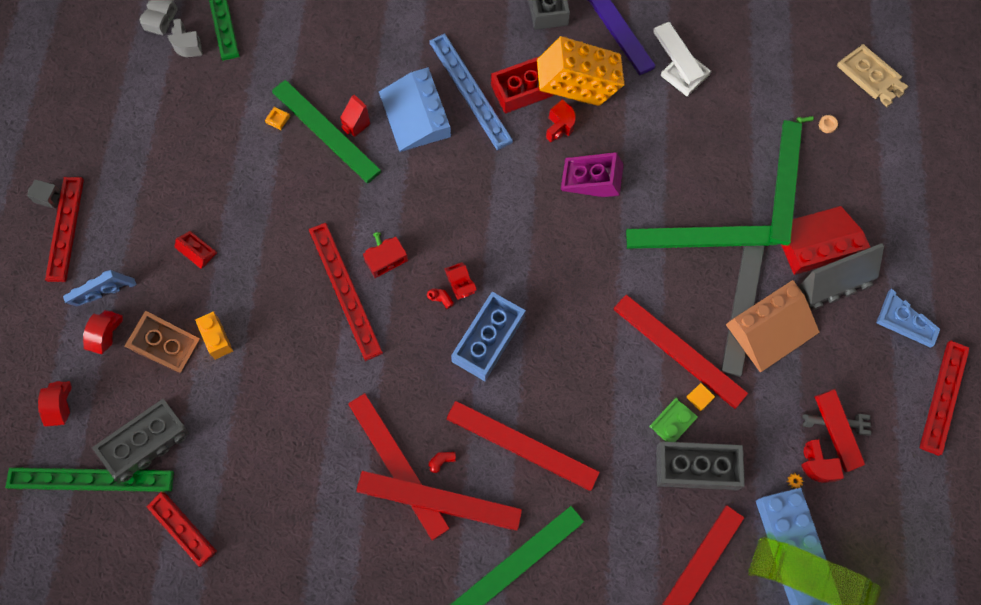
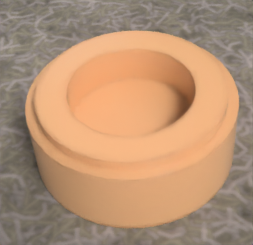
M831 115L823 116L819 121V128L825 133H832L838 127L837 119Z

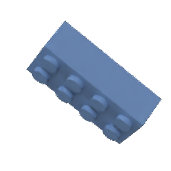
M491 292L452 353V362L486 381L524 320L526 310Z

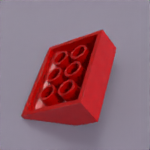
M842 206L793 219L791 242L788 246L781 244L794 275L826 266L871 248L863 230Z

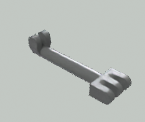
M857 414L855 415V420L847 419L850 428H856V435H872L870 430H864V428H871V423L863 422V420H871L870 415ZM802 415L803 419H805L803 427L810 428L814 424L826 425L821 416Z

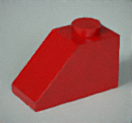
M353 95L340 118L342 129L347 134L351 133L355 137L370 125L367 106L358 97Z

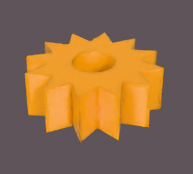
M794 473V475L790 474V477H787L789 479L787 482H789L791 488L797 489L803 486L801 483L803 480H801L802 477H799V474L796 475Z

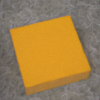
M273 107L265 122L282 130L290 118V114Z
M700 383L686 398L701 411L715 396Z

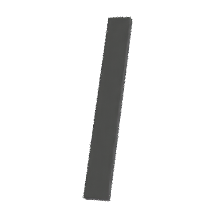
M744 246L730 321L754 305L764 246ZM728 330L721 372L741 377L746 352L730 330Z

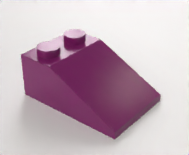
M617 152L565 158L561 190L598 197L620 196L624 164Z

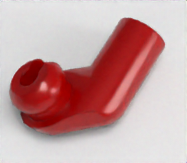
M437 453L429 461L430 471L438 473L440 466L444 462H456V453Z

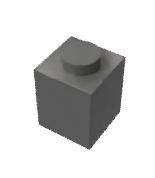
M34 180L28 189L27 196L36 204L55 209L60 199L61 191L54 184Z

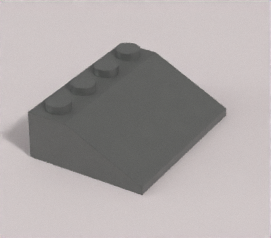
M882 243L813 270L798 286L805 295L809 307L816 310L827 301L831 304L838 301L842 295L848 297L855 294L859 288L866 290L872 287L873 282L879 276L884 245Z

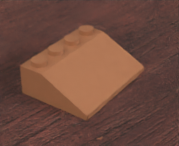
M793 280L726 324L760 373L820 333L805 295Z

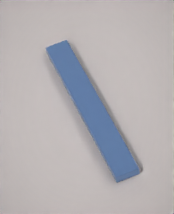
M443 34L430 40L432 48L495 148L499 150L513 143L509 133L447 36Z

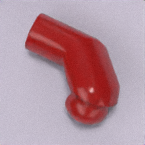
M431 289L427 292L428 299L442 302L446 309L451 308L455 304L443 289Z

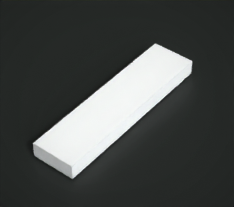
M670 22L655 27L654 34L687 84L690 85L703 79L705 74Z

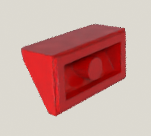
M191 231L176 238L175 248L201 269L217 254L214 249Z

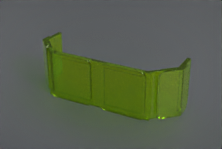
M765 537L760 538L748 574L749 576L756 575L777 581L829 605H877L881 591L880 586L863 575L822 559L796 546Z

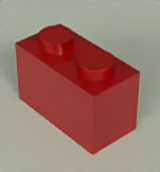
M397 237L388 238L379 246L370 247L363 253L364 261L374 278L408 261L407 254Z

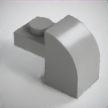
M181 19L174 20L173 35H168V38L175 52L183 57L201 56V41L197 32L186 33Z

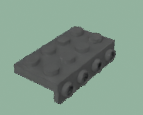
M162 399L93 446L92 449L110 472L113 479L120 484L130 480L139 469L148 467L156 457L165 455L174 444L183 442L190 433L165 400Z

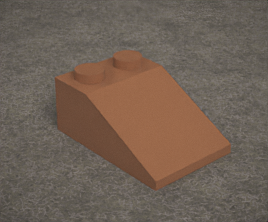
M145 311L124 347L181 373L200 338Z

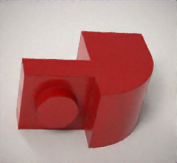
M562 99L550 109L549 119L554 123L547 129L546 139L550 142L555 139L559 140L564 133L570 136L574 129L575 112Z
M463 262L444 268L457 300L475 294L477 290L475 283L470 279L466 265Z
M104 310L100 315L93 314L84 330V349L103 354L112 345V331L122 323L123 315Z
M56 381L50 383L47 388H41L38 398V409L44 426L65 425L70 415V409L66 401L72 388L70 381Z
M811 440L805 444L804 455L809 461L801 465L809 478L821 483L836 482L844 479L840 459L823 460L819 440Z

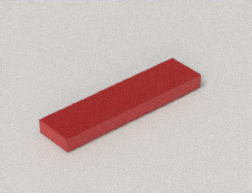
M831 389L814 396L844 472H850L865 465L836 390Z
M160 492L147 506L150 512L199 567H202L217 552L165 492Z

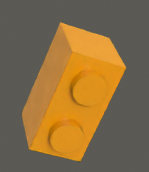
M214 311L195 319L208 352L215 360L233 352L220 319Z

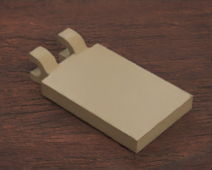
M864 44L842 59L837 65L875 100L880 97L881 102L886 107L892 104V100L896 95L900 98L909 87L900 81L901 75Z

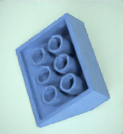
M429 68L411 72L379 91L399 152L451 137L450 125Z

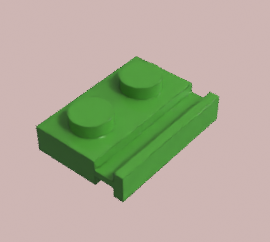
M675 398L649 427L664 441L676 442L698 416Z

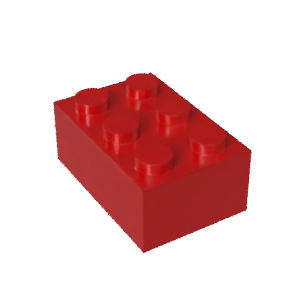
M539 57L491 74V87L504 113L553 96V94L540 91L537 65Z

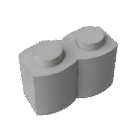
M149 0L147 10L140 16V23L143 29L164 35L177 11L174 0Z

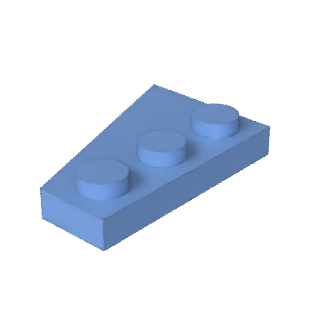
M108 270L99 277L88 280L86 284L79 288L72 289L63 298L67 304L80 306L102 298L101 294L119 292V288L129 285V287H133L136 285L134 278Z
M890 289L876 323L930 348L933 347L940 329L923 314H918L910 307L911 304L906 300H901L896 295L897 293Z

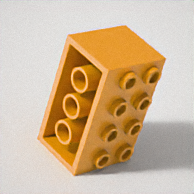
M560 36L537 59L539 89L543 92L600 106L624 86L621 54Z

